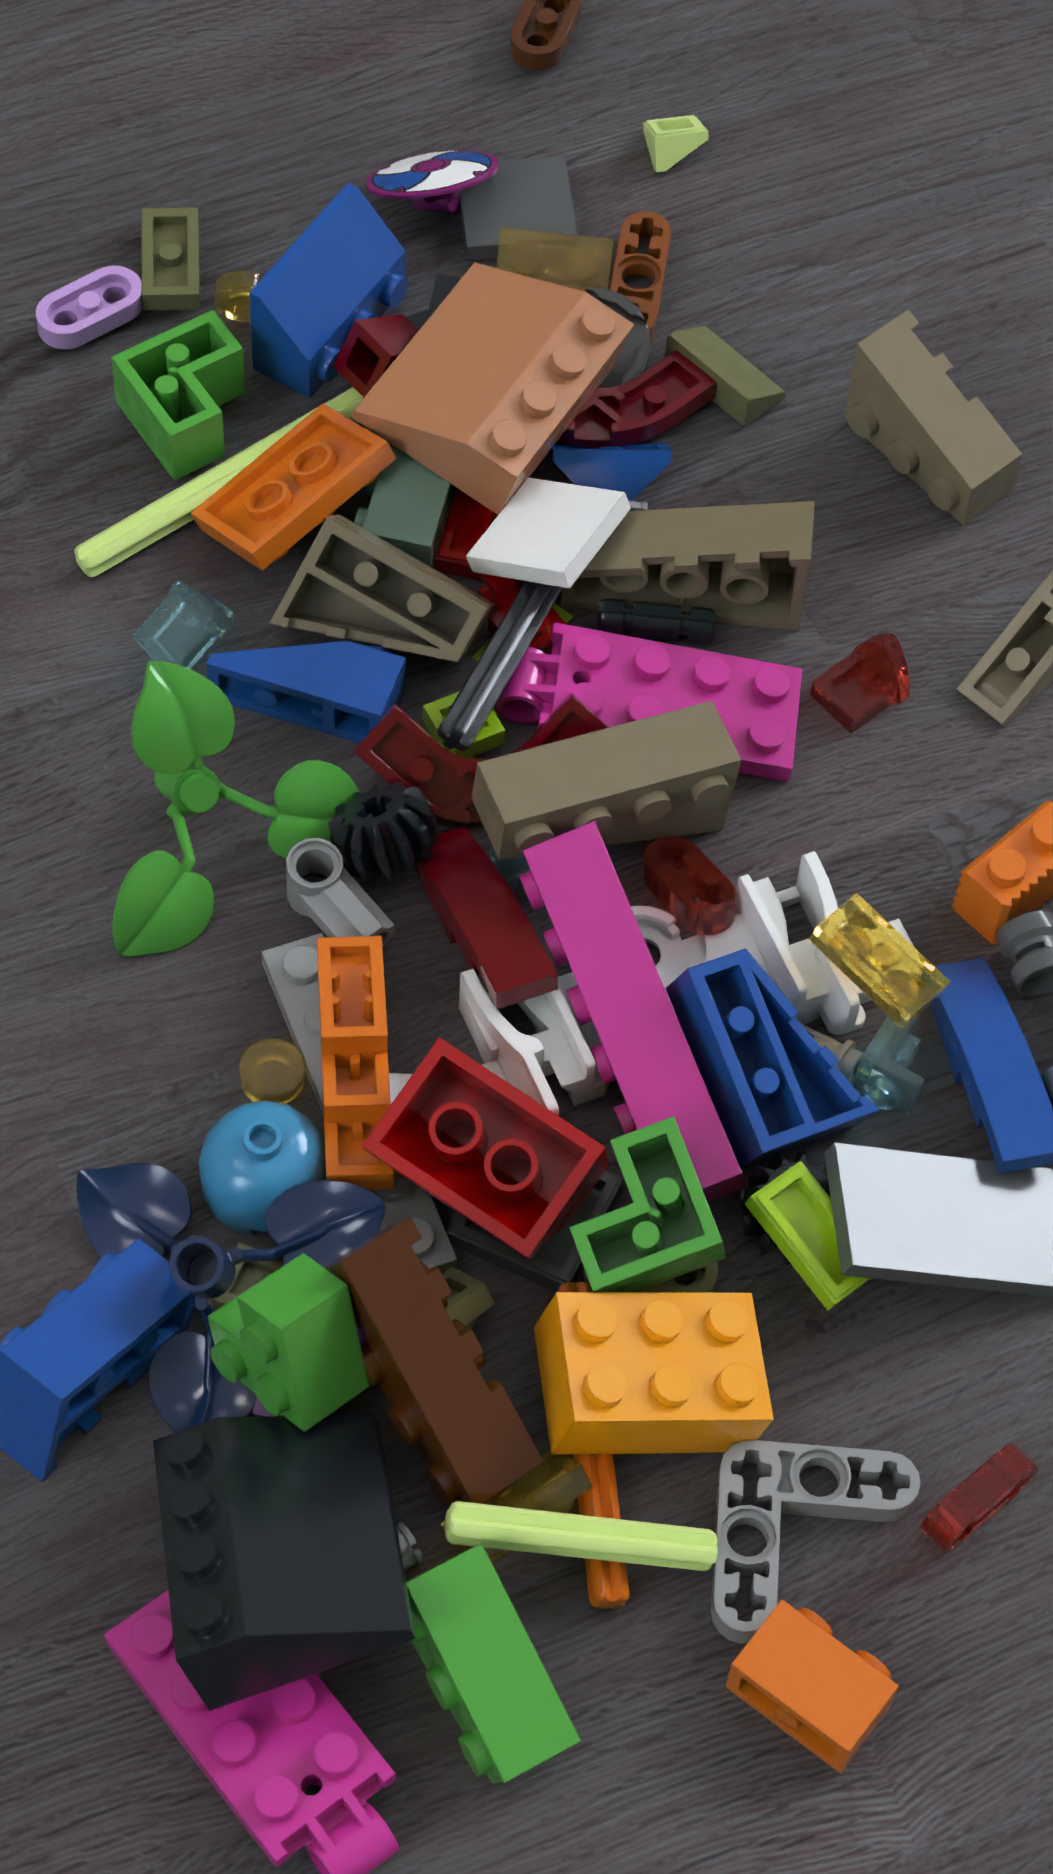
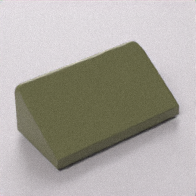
M700 326L678 330L667 336L665 357L677 350L717 381L716 394L712 401L742 426H748L785 398L786 392L708 327Z

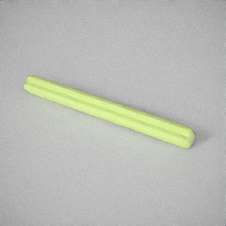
M352 387L324 404L359 424L351 416L364 397ZM314 410L76 546L74 552L77 564L88 577H96L194 520L191 515L193 510Z

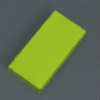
M799 1161L750 1196L744 1203L827 1311L872 1279L842 1275L831 1198L802 1161Z

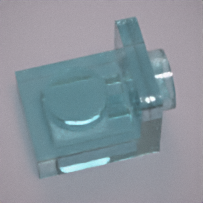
M898 999L862 1055L853 1087L863 1092L864 1095L866 1094L875 1106L885 1110H896L905 1116H910L917 1104L924 1084V1079L920 1075L907 1069L922 1042L920 1038L913 1035L921 1011Z

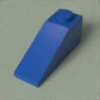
M351 641L210 654L206 662L207 679L223 691L231 705L356 743L361 742L394 703L400 706L405 694V657L395 655L380 646H364Z

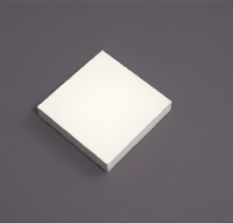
M527 478L469 551L466 558L472 572L570 589L629 512L631 506L625 492Z

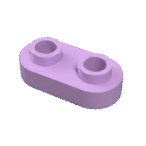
M106 266L49 293L40 300L36 307L37 329L40 338L51 347L73 349L133 320L140 314L143 308L142 282L140 277L131 269L123 266Z

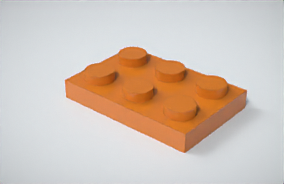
M321 404L193 510L191 515L201 531L263 571L273 562L283 558L294 544L317 525L325 522L328 516H332L334 511L356 492L371 484L378 477L379 473L397 458L388 441L327 405Z

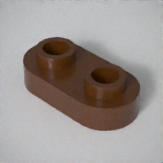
M525 0L511 29L510 53L512 58L519 65L532 70H544L558 64L580 20L582 0Z

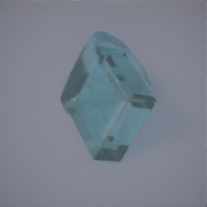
M177 579L169 588L170 593L142 624L132 638L152 660L170 662L191 669L217 638H222L234 625L235 614L212 596Z

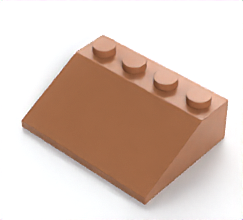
M474 262L354 409L351 417L499 515L616 365L635 324L586 292Z

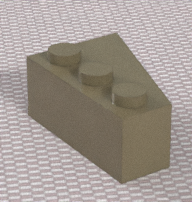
M908 309L857 343L844 419L855 434L867 439L879 449L899 473L908 475L928 493L931 501L939 509L948 511L964 526L1013 491L1022 453L977 396L969 402L966 400L947 375L953 369L950 361L943 353L933 358L912 331L920 323Z
M334 515L328 516L269 624L286 628L292 627L322 633L326 636L341 639L347 638L381 645L385 648L459 662L468 656L496 604L343 516Z

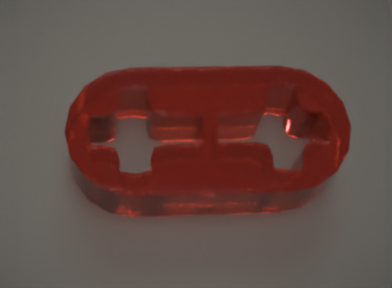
M663 837L656 839L647 846L644 851V883L648 890L683 927L699 935H715L731 927L735 920V888L731 881L695 844L680 837ZM683 868V875L678 870Z
M1015 1443L1006 1445L947 1494L924 1518L920 1528L944 1553H949L1012 1501L1035 1477L1039 1467Z

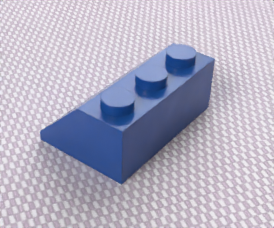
M348 182L249 292L253 369L309 399L325 381L328 383L332 382L339 374L333 365L354 321L381 317L388 308L394 309L401 303L408 289L409 281L405 277L406 251L359 188Z

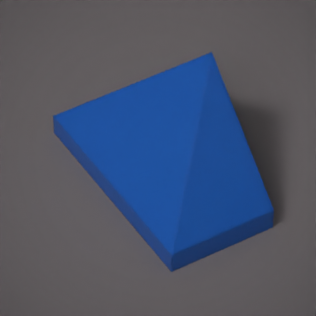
M636 443L621 447L601 446L599 448L554 444L550 449V456L553 462L575 485L625 492L627 499L631 501L671 463V449L666 443Z

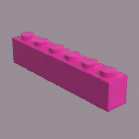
M595 821L523 850L531 871L521 874L519 877L533 911L546 906L554 928L542 933L557 968L569 964L578 984L566 990L580 1026L593 1021L601 1040V1044L590 1048L604 1084L617 1080L626 1101L614 1107L624 1134L674 1116L707 1202L745 1188L746 1184L742 1171Z

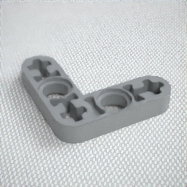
M745 1440L730 1446L723 1455L717 1478L715 1533L717 1535L718 1554L716 1563L713 1564L711 1596L712 1622L717 1631L729 1641L740 1644L748 1643L777 1606L781 1514L874 1522L898 1521L908 1515L914 1507L919 1493L921 1481L919 1471L913 1462L902 1454L881 1450L762 1440ZM749 1462L756 1464L757 1475L763 1477H760L757 1483L754 1506H741L744 1480L737 1473L741 1472L743 1463ZM810 1466H822L833 1472L837 1479L838 1488L828 1496H814L804 1490L800 1483L799 1475ZM850 1470L859 1471L856 1484H859L856 1498L847 1497L852 1478ZM881 1474L892 1475L894 1486L902 1488L898 1489L894 1500L882 1498L881 1488L872 1486L878 1483ZM739 1525L756 1527L764 1535L767 1547L756 1556L746 1557L739 1555L728 1544V1533ZM724 1570L730 1572L731 1574H725ZM739 1576H753L750 1585V1603L753 1607L762 1608V1610H754L751 1621L747 1622L738 1620V1613L735 1608L725 1607V1605H733L735 1603L739 1589Z

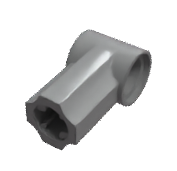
M309 838L298 842L289 851L286 859L287 900L292 909L300 915L310 917L327 937L382 936L383 949L386 943L395 935V925L343 867V857L339 849L327 840ZM315 873L324 875L327 878L322 882L316 883L302 879L303 876Z

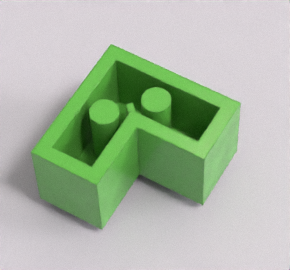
M214 310L111 357L116 403L174 481L225 457L223 415L218 406L246 394L243 347Z
M672 1116L610 1140L633 1203L569 1227L593 1292H639L726 1259L722 1238L675 1117Z
M304 1253L207 1316L215 1345L210 1349L211 1357L223 1377L232 1383L236 1381L241 1382L255 1393L261 1405L274 1416L282 1414L304 1432L369 1387L348 1285Z

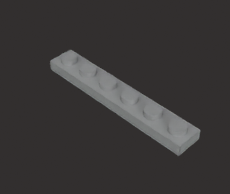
M319 933L261 951L263 968L323 1114L317 938H323V934ZM394 1170V1190L371 1191L384 1201L386 1207L385 1216L379 1231L411 1216L422 1236L421 1240L411 1245L418 1260L422 1261L429 1269L433 1267L439 1268L441 1273L451 1266L457 1269L456 1255L431 1195Z

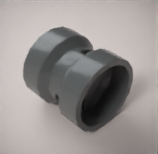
M1033 911L1014 917L998 930L996 939L1004 958L1012 960L1013 968L1010 976L1019 996L1025 998H1038L1053 993V913L1049 911Z

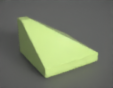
M694 115L646 120L643 123V132L655 172L667 171L709 140L708 130Z

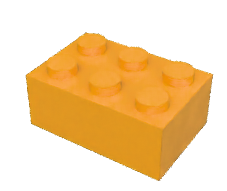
M556 1292L534 1326L551 1455L725 1453L730 1446L740 1441L757 1440L774 1420L752 1293Z

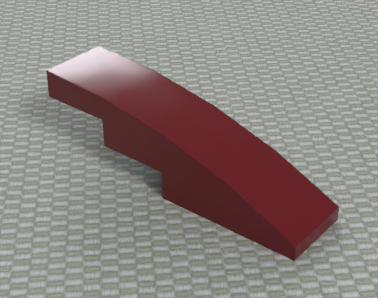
M465 826L438 834L439 841L432 847V857L426 861L416 862L415 871L450 943H458L469 968L474 969L476 975L480 974L496 1009L558 990V973L517 899L483 848Z

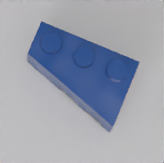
M746 948L687 968L666 987L674 1011L740 1169L768 1159L776 1151L782 1154L852 1128L879 1111L866 1094L862 1097L837 1068L835 1064L839 1061L826 1045L821 1048L795 1017L799 1012Z
M138 1238L117 1256L114 1253L105 1255L94 1266L87 1280L72 1292L68 1289L60 1291L47 1304L42 1316L25 1329L21 1326L14 1328L1 1340L0 1449L42 1483L57 1468L54 1456L60 1444L76 1428H79L88 1435L102 1420L101 1415L94 1408L110 1391L121 1382L132 1388L149 1370L154 1354L162 1344L175 1334L185 1332L188 1329L196 1296L175 1283L170 1274L169 1261Z

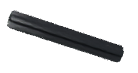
M528 581L523 583L438 728V735L444 740L443 745L450 750L456 748L465 751L471 747L563 587Z

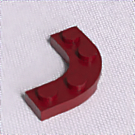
M675 350L630 381L616 387L597 388L557 442L587 448H599L601 446L621 447L644 443L671 429L714 399L717 381L679 351Z
M570 693L531 738L511 753L610 728V726L573 693ZM394 703L354 748V753L389 784L402 782L405 788H419L423 798L427 799L433 814L463 823L482 822L471 798L477 762L489 759L462 756L446 748L401 707Z

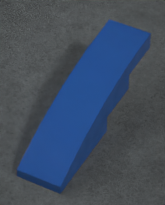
M985 958L926 967L924 984L955 1083L963 1082L977 1128L985 1127L999 1174L1052 1165L1053 1108L1023 1032Z

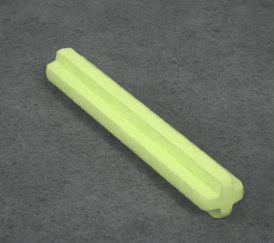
M461 1501L452 1503L445 1517V1538L451 1544L476 1546L482 1543L485 1548L698 1571L709 1570L712 1564L716 1563L718 1554L716 1533L704 1528Z

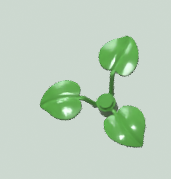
M159 660L147 662L143 687L132 717L131 742L138 759L146 767L155 771L154 782L157 790L171 802L166 813L173 819L182 853V860L179 862L166 851H152L140 858L126 874L116 899L112 933L116 951L127 957L162 953L181 948L195 940L210 921L213 912L214 893L210 882L204 876L191 872L195 864V855L184 818L185 814L197 815L204 813L216 804L218 798H225L262 816L273 818L267 835L268 845L276 854L287 859L289 851L298 842L305 839L320 838L331 842L328 823L336 816L335 808L342 803L351 802L353 800V793H360L354 781L346 772L338 766L322 760L304 761L289 769L276 785L274 793L276 806L264 804L219 782L215 773L204 765L202 756L219 753L229 745L235 726L232 705L223 691L200 673L178 664Z

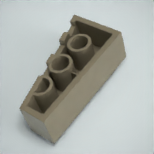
M815 501L629 511L570 589L563 587L561 608L599 611L600 602L605 598L625 600V606L634 607V601L681 605L682 612H690L691 607L711 608L715 611V623L798 631L811 563Z
M708 701L477 762L471 799L498 859L525 856L523 850L595 821L605 846L721 831L724 827L742 760L713 701Z

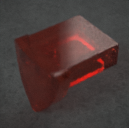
M883 633L866 639L850 655L812 681L810 696L851 734L894 702L900 704L909 697L908 667L897 637L894 634Z

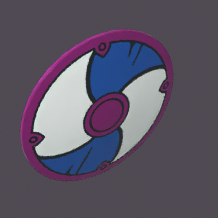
M444 150L423 153L382 166L368 176L366 187L370 193L380 197L413 199L414 206L418 210L455 212L460 204L461 190L490 178L498 170L499 163L492 154L476 150Z

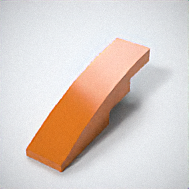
M382 936L317 938L326 1181L355 1184L369 1191L394 1190V1170L362 1148L364 1141L391 1105Z

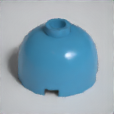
M266 1100L240 1105L221 1116L206 1134L198 1163L203 1201L216 1220L237 1233L252 1236L251 1230L267 1232L265 1225L266 1212L279 1195L302 1183L326 1181L324 1136L310 1117L290 1105Z

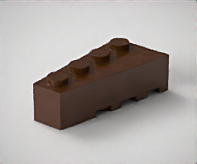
M410 1216L377 1232L324 1268L348 1285L368 1383L371 1386L380 1385L393 1406L387 1411V1414L394 1429L409 1446L416 1443L429 1463L430 1467L425 1470V1476L435 1494L446 1505L456 1501L482 1504L537 1467L543 1460L503 1386L493 1378L485 1382L479 1370L485 1366L484 1351L472 1329L465 1327L457 1319H450L445 1308L448 1306L446 1296L452 1292L439 1268L433 1267L429 1269L422 1261L418 1260L411 1245L421 1240L422 1236Z

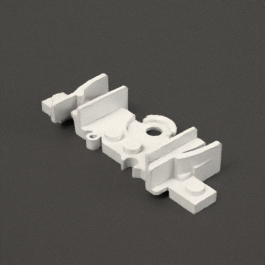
M815 851L802 855L797 882L794 887L776 892L768 877L755 882L752 881L749 874L738 877L732 911L733 916L701 927L700 934L684 940L679 936L680 930L675 925L677 918L670 913L650 906H631L645 942L654 945L659 951L660 960L656 968L665 990L687 968L746 948L799 1012L795 1017L803 1025L818 1020L819 1016H821L827 1030L834 1035H843L857 1030L864 1025L866 1014L861 1004L922 983L927 970L900 919L843 938L844 925L840 919L837 901L828 876ZM800 902L817 935L789 945L783 908ZM474 969L461 972L459 1010L484 1061L482 1066L558 1116L559 1107L545 1076L555 1073L561 1087L567 1090L574 1106L606 1094L610 1083L604 1084L590 1050L591 1047L601 1044V1040L593 1021L580 1026L566 992L567 989L578 985L573 972L558 977V990L518 1002V1005L532 1021L537 1033L533 1035H525L518 1032L502 1016L499 1010L496 1009L489 992L486 993ZM617 1083L618 1090L622 1094L619 1084Z

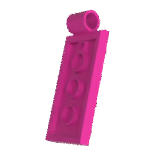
M554 622L550 639L553 642L552 653L545 654L539 649L528 647L495 704L497 714L506 721L516 724H530L539 720V729L570 693H573L610 727L713 701L742 760L738 773L788 782L793 769L802 668Z
M169 1590L104 1634L108 1648L275 1868L289 1860V1857L304 1846L320 1874H370L399 1852V1845L388 1825L379 1813L366 1802L377 1792L396 1781V1773L317 1674L209 1711L176 1662ZM311 1785L321 1787L319 1793L309 1796L303 1792Z

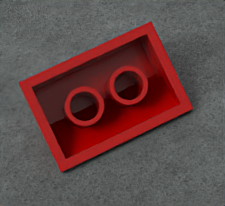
M440 1037L362 1144V1148L528 1261L573 1218L609 1166L605 1146Z

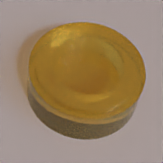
M233 271L219 277L215 283L214 305L217 311L231 320L251 321L249 292L263 276L251 271Z
M264 1039L252 1044L243 1053L239 1063L240 1084L243 1092L253 1102L266 1100L287 1104L295 1099L301 1092L305 1082L304 1060L299 1050L291 1043L281 1039Z

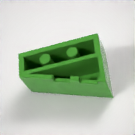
M482 1543L456 1553L406 1580L416 1639L409 1642L415 1647L427 1669L425 1672L426 1678L438 1703L445 1711L450 1709L464 1735L458 1737L461 1750L469 1766L478 1777L486 1773L491 1784L506 1783L581 1742Z

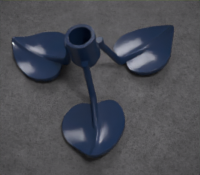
M130 1163L109 1168L84 1169L78 1172L76 1183L77 1203L81 1222L92 1247L101 1259L109 1253H114L117 1256L138 1238L163 1258L166 1249H168L172 1253L169 1261V1270L173 1280L178 1286L196 1296L195 1307L200 1310L205 1323L206 1337L191 1331L181 1332L170 1337L155 1352L148 1374L152 1401L158 1413L174 1433L218 1417H248L254 1408L257 1398L255 1393L239 1381L232 1383L224 1378L215 1366L210 1353V1349L215 1346L207 1317L214 1312L212 1298L221 1296L231 1287L236 1273L235 1265L241 1262L274 1261L283 1257V1263L286 1265L304 1253L322 1267H325L379 1232L386 1212L385 1203L379 1196L355 1184L340 1181L306 1182L284 1191L274 1200L266 1212L265 1225L272 1239L278 1244L277 1246L265 1249H240L235 1247L227 1251L211 1239L202 1236L189 1237L181 1242L174 1239L187 1228L191 1219L192 1206L184 1183L173 1172L162 1166L151 1163Z

